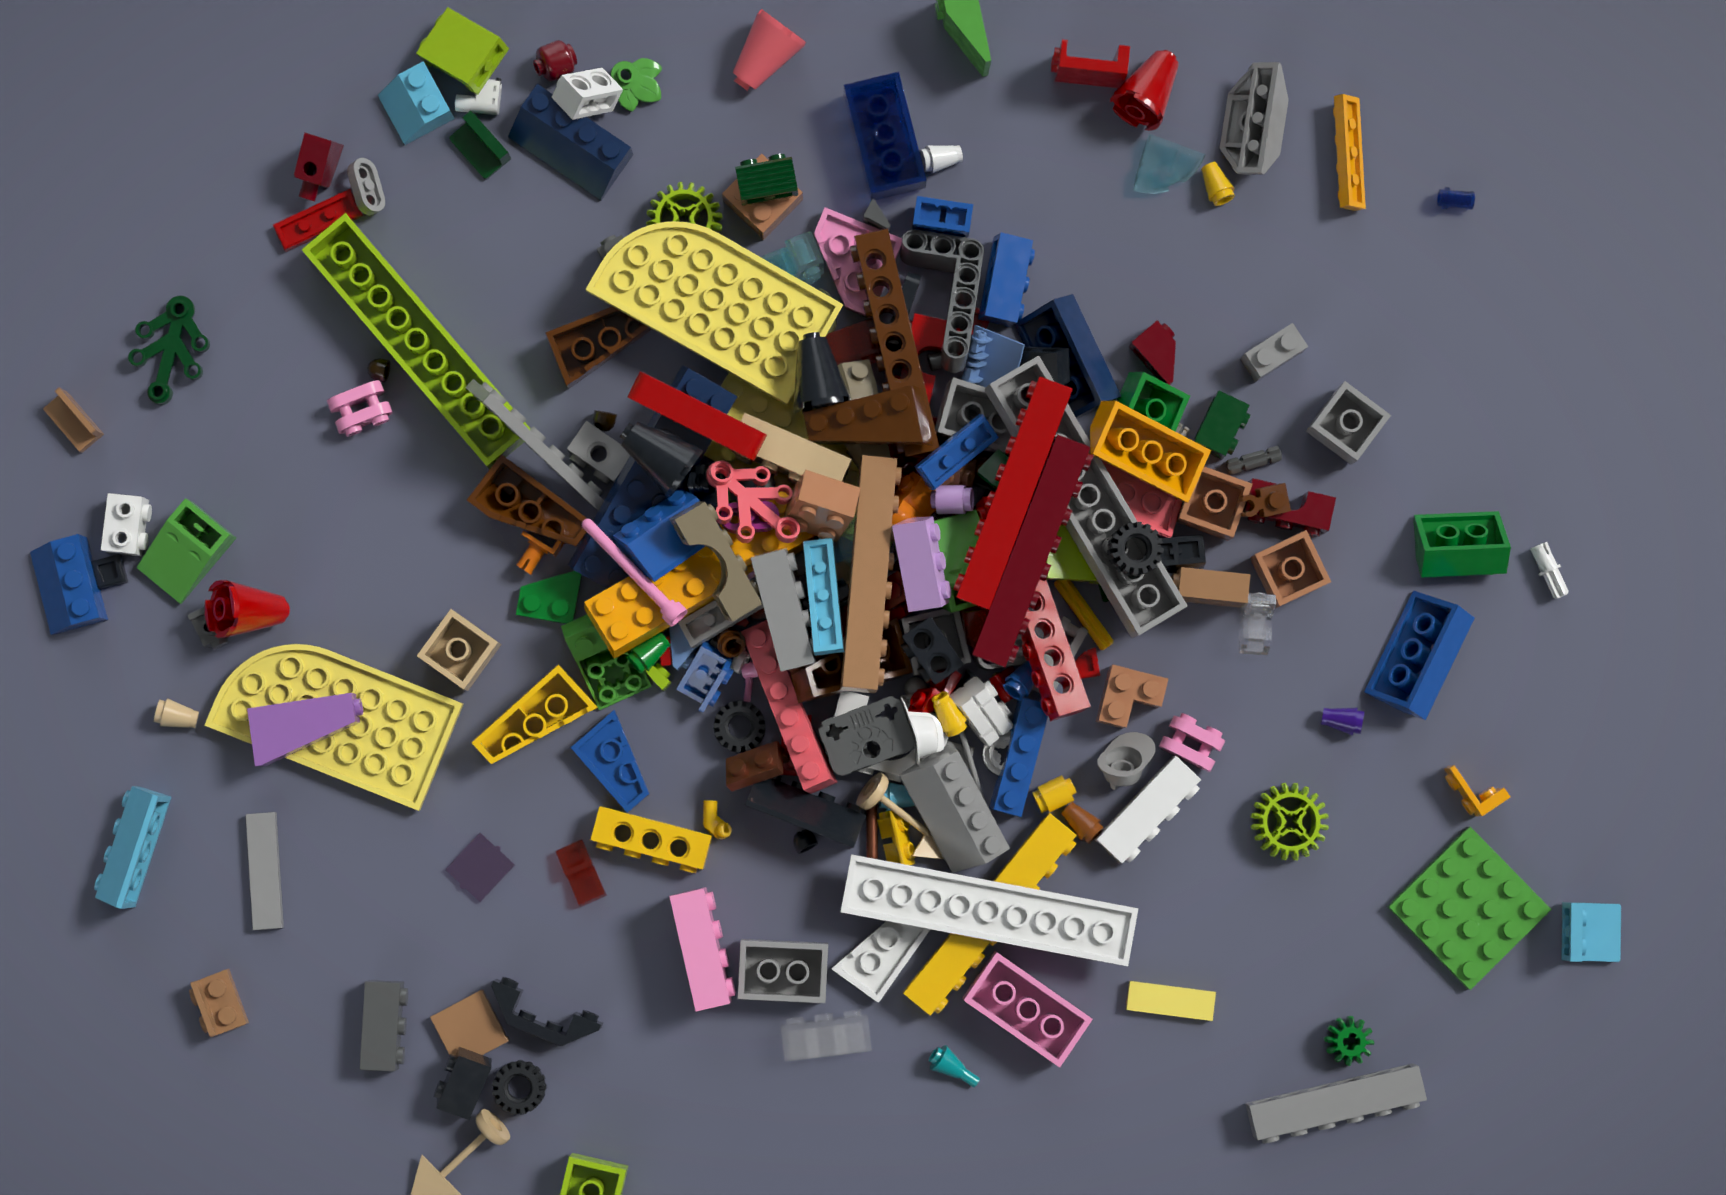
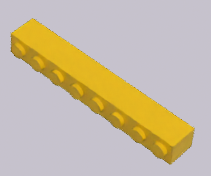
M1047 813L993 881L1039 890L1038 882L1043 876L1048 879L1058 867L1055 863L1061 854L1067 856L1076 845L1073 839L1077 835L1051 813ZM950 933L904 989L903 994L930 1016L934 1011L939 1014L949 1002L945 998L952 989L955 991L959 990L967 979L964 976L970 966L975 969L986 956L982 952L987 945L991 944L994 946L997 942Z

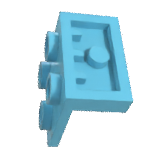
M1562 902L1561 960L1570 962H1619L1621 956V905Z

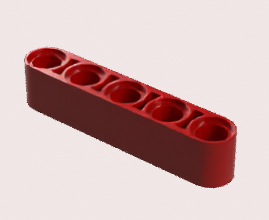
M641 371L627 398L755 461L767 437V434Z

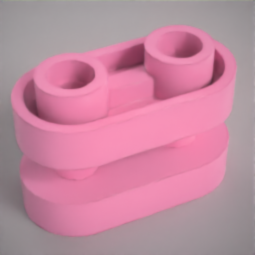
M380 380L363 384L327 400L331 413L339 411L342 418L335 421L339 434L345 433L347 437L362 432V427L372 423L373 426H378L389 421L388 416L393 413L389 402L380 403L378 400V396L384 393ZM367 401L369 407L354 413L352 412L351 407Z
M1181 713L1180 717L1174 715L1169 727L1176 732L1172 739L1163 736L1159 747L1202 770L1211 772L1215 761L1208 756L1212 749L1221 752L1225 740L1221 738L1223 733L1210 726H1207L1205 730L1195 725L1197 720L1184 713ZM1186 736L1201 743L1198 751L1183 744Z

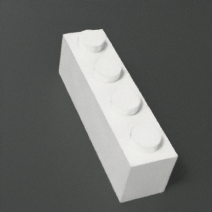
M1172 756L1094 840L1118 863L1122 864L1125 860L1130 863L1140 853L1137 847L1145 839L1150 842L1159 833L1160 829L1157 826L1164 819L1170 821L1178 813L1180 808L1177 805L1184 798L1189 800L1200 789L1197 784L1201 779L1177 756Z

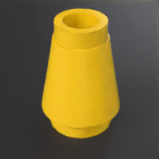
M1211 162L1203 166L1201 171L1209 201L1213 202L1214 206H1221L1233 200L1235 188L1217 163Z
M947 692L936 694L932 698V702L943 732L947 737L960 734L967 727L965 724L966 717Z

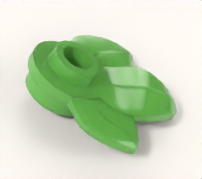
M640 58L633 63L621 61L613 66L610 76L623 89L618 99L622 107L633 112L639 100L650 103L661 99L660 87L657 81L653 79L662 70V67L657 62L647 58ZM622 70L629 72V80L622 79Z

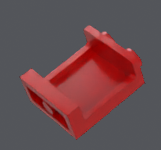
M1062 39L1060 47L1054 48L1051 72H1056L1055 82L1119 88L1125 82L1128 74L1130 46L1119 45L1113 61L1067 56L1068 40Z

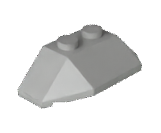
M1279 62L1252 63L1248 68L1249 71L1240 78L1228 93L1220 150L1237 174L1264 175L1280 156L1289 99L1282 65Z

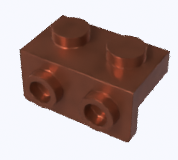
M774 741L726 758V786L732 792L783 774V764L789 762L788 753L778 741Z

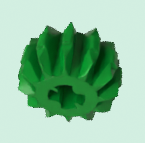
M1347 1016L1346 1023H1344L1338 1017L1336 1018L1337 1029L1328 1025L1327 1029L1333 1033V1036H1325L1324 1041L1333 1043L1326 1048V1051L1329 1054L1336 1052L1334 1061L1340 1062L1344 1057L1345 1065L1351 1066L1353 1058L1358 1064L1363 1062L1361 1053L1367 1056L1371 1055V1052L1365 1049L1366 1045H1374V1040L1366 1039V1036L1372 1033V1029H1362L1365 1023L1364 1020L1359 1019L1354 1024V1017ZM1349 1033H1351L1350 1036L1355 1038V1042L1350 1043L1349 1048H1347L1348 1045L1343 1043V1039L1348 1038Z

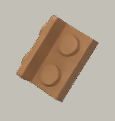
M229 969L190 983L192 987L189 990L190 998L195 1006H199L202 1014L199 1017V1021L204 1033H209L210 1037H214L249 1023Z

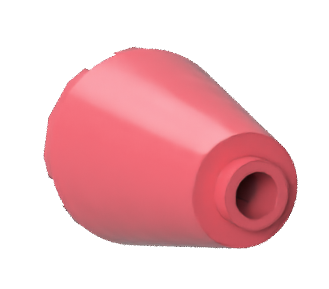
M760 9L733 70V74L737 76L734 81L747 91L750 87L756 90L799 52L806 42L767 12Z

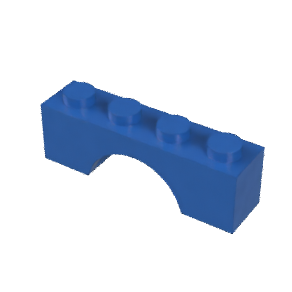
M1024 697L1022 700H1017L1012 719L1013 728L1011 729L1007 755L1001 773L996 780L989 805L991 810L1022 817L1048 715L1042 710L1041 702Z

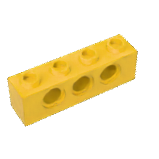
M599 806L590 840L596 841V847L613 851L615 846L625 849L624 855L640 859L641 854L653 856L651 862L668 866L669 861L681 864L680 870L696 873L697 868L703 870L705 867L713 836ZM620 825H626L631 830V836L625 842L619 841L615 835L616 829ZM649 832L657 834L659 838V844L654 849H648L643 843L644 836ZM677 839L683 840L687 845L686 853L680 857L674 855L671 851V845Z

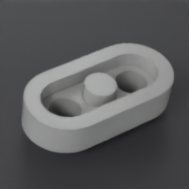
M359 158L348 166V178L359 210L366 215H374L384 208L385 196L375 165L366 158Z

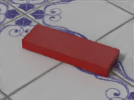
M348 189L273 224V227L284 250L288 252L315 239L345 213L352 221L362 217L363 214L356 205L351 189Z

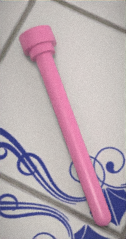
M591 519L583 520V529L661 608L660 612L663 614L662 618L670 627L680 622L688 610L680 602L670 601Z

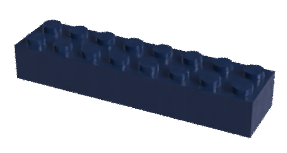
M684 365L681 366L670 385L725 414H728L738 397ZM657 412L654 413L648 423L650 427L696 445L703 450L694 465L700 463L712 442L711 439ZM630 456L593 522L617 546L613 535L620 531L624 525L642 516L647 509L668 498V495L660 490ZM693 467L685 476V478L678 486L676 491L680 490L681 488L685 489L690 472H693ZM588 533L583 537L568 563L573 570L607 589L629 577Z

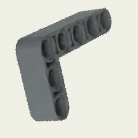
M909 230L902 238L900 250L902 262L913 267L954 273L941 354V365L948 372H960L965 368L969 352L984 247L978 240L923 230ZM958 304H964L966 307L959 306ZM955 328H959V329H962L963 331H956V330H954V329H955ZM950 353H957L960 356H953Z

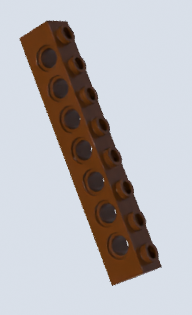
M884 229L854 236V245L850 246L853 263L858 262L861 271L856 273L859 289H865L867 300H863L865 316L872 318L873 327L869 328L872 345L878 344L880 355H875L878 371H884L886 382L882 383L883 392L910 385L921 388L933 446L896 445L898 455L903 454L905 462L925 458L937 449L939 444L889 231ZM875 258L882 262V266L878 269H871L866 263L870 259ZM877 286H885L889 292L887 295L879 297L874 294L873 289ZM883 313H890L895 317V321L891 324H884L880 321L879 317ZM896 340L902 347L900 350L892 352L886 348V343ZM901 367L908 372V376L904 379H897L893 376L892 371L895 368Z

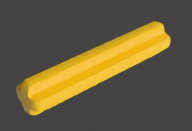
M1056 580L1054 586L1084 628L1088 630L1089 635L1099 649L1105 650L1112 645L1113 639L1074 584L1069 580Z

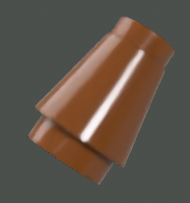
M1071 802L1061 813L1081 841L1085 840L1088 844L1104 829L1100 824V819L1074 802Z

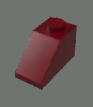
M1157 320L1134 339L1129 348L1155 378L1171 385L1174 379L1176 341L1173 337L1175 334L1167 324L1163 323L1161 325Z

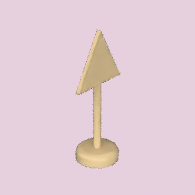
M880 772L875 774L861 790L856 801L857 805L862 809L868 810L880 801L923 834L921 841L912 854L913 857L944 859L929 830L884 796L889 785L887 776Z
M481 1110L476 1115V1124L481 1134L441 1172L421 1155L411 1195H461L445 1177L486 1138L496 1145L507 1143L510 1140V1133L503 1122L489 1110Z

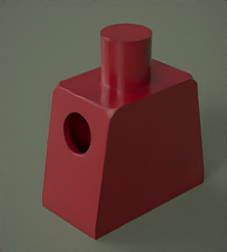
M304 132L294 172L295 178L303 180L299 197L315 202L319 187H330L344 145ZM315 167H317V172L314 175L313 170Z

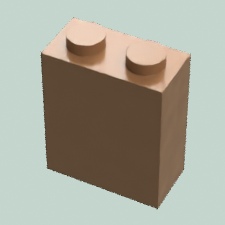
M1181 567L1170 576L1185 602L1238 608L1248 603L1250 574Z

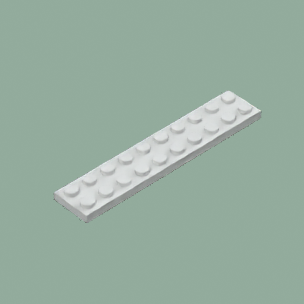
M851 854L841 912L1128 966L1138 908Z

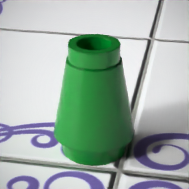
M658 633L656 636L632 648L627 658L639 673H643L645 670L649 671L671 645L662 633Z

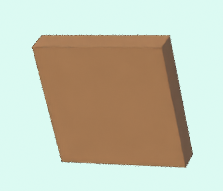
M483 989L430 1017L449 1055H456L459 1047L484 1055L509 1041Z

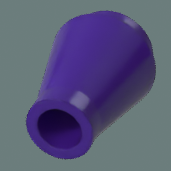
M1324 708L1321 725H1327L1352 736L1353 733L1361 734L1364 711H1358V708Z

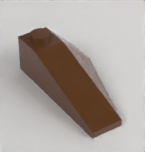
M502 454L467 499L469 503L489 518L576 547L587 533L582 527L583 520L587 519L585 516Z

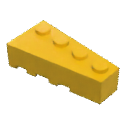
M557 664L472 741V744L490 764H493L598 707L568 673Z

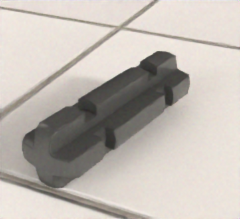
M1274 446L1267 448L1265 452L1260 450L1242 455L1240 459L1238 457L1228 459L1226 461V468L1229 475L1242 472L1241 470L1248 471L1265 466L1268 462L1270 464L1282 460V454L1279 447Z

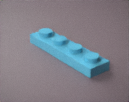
M832 538L803 541L814 654L816 656L844 652Z

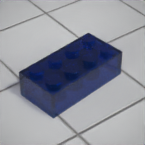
M899 72L845 84L843 94L870 201L926 188L927 180Z

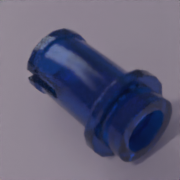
M1445 187L1444 190L1440 189L1438 192L1437 205L1441 206L1444 210H1447L1448 207L1472 210L1474 207L1475 192L1454 191L1450 190L1449 187Z

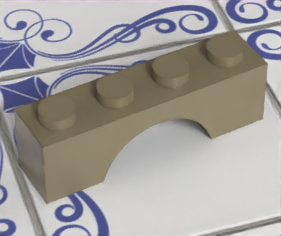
M698 501L669 518L683 544L704 545L711 549L718 557L721 565V579L712 596L725 619L733 622L762 604L759 596H761L755 581H749L744 571L747 570V566L739 554L735 556L730 546L733 545V541L725 529L721 531L716 520L719 517L711 504L707 505L703 501Z

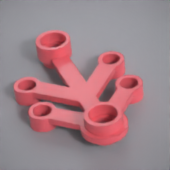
M716 461L708 467L706 472L708 483L716 488V512L719 517L716 522L727 524L731 521L733 510L728 506L729 490L737 497L739 527L736 537L740 542H751L755 534V529L751 524L750 509L775 529V535L781 542L791 543L795 541L800 532L799 523L791 517L781 519L760 501L775 500L778 504L785 505L789 503L792 497V489L787 485L769 488H745L738 481L752 480L758 486L766 485L771 475L769 469L764 466H758L755 469H734L726 461ZM763 473L766 478L759 479L756 474ZM716 474H723L725 479L717 478ZM783 491L787 493L788 497L782 498L778 493ZM719 512H727L728 517H721ZM747 530L751 535L743 536L741 531ZM782 530H789L791 532V535H784L782 533Z

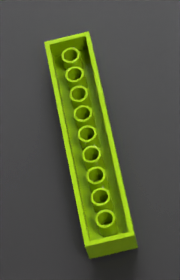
M346 213L302 249L305 255L489 469H491L501 454L507 457L525 442L465 388L474 379L480 385L486 382L500 394ZM506 401L504 406L511 411L513 408ZM524 422L523 424L530 430V427Z

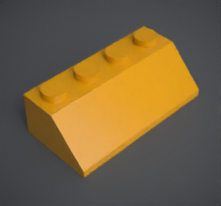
M1101 401L1090 426V454L1185 503L1189 502L1211 452L1210 449L1117 401Z

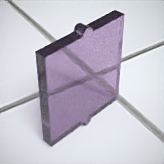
M479 833L448 866L446 871L460 883L461 889L468 890L481 902L515 864L500 851V846H495L482 833Z

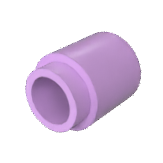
M940 485L936 488V491L931 492L932 509L936 508L937 514H966L967 511H973V488H966V485Z

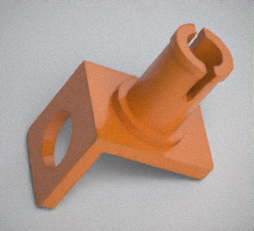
M523 531L521 535L529 540L528 543L530 545L516 566L532 575L533 570L544 553H550L557 557L565 543L557 540L553 548H550Z

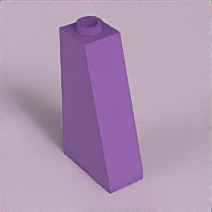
M346 693L247 708L255 766L263 767L270 765L360 723L359 716L363 715L361 698L357 699L354 693Z

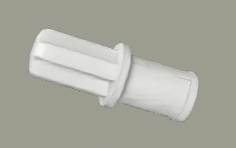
M1548 542L1531 548L1530 551L1540 569L1539 575L1544 576L1553 598L1558 599L1567 595L1568 589L1558 569L1561 566L1560 564L1557 565Z

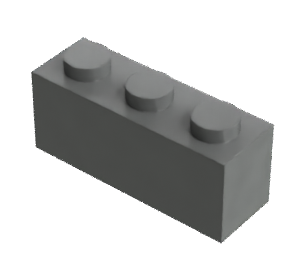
M365 981L360 1070L396 1071L399 1069V1064H404L405 1047H400L401 1035L406 1034L407 1019L402 1017L403 1006H407L408 988H404V981Z

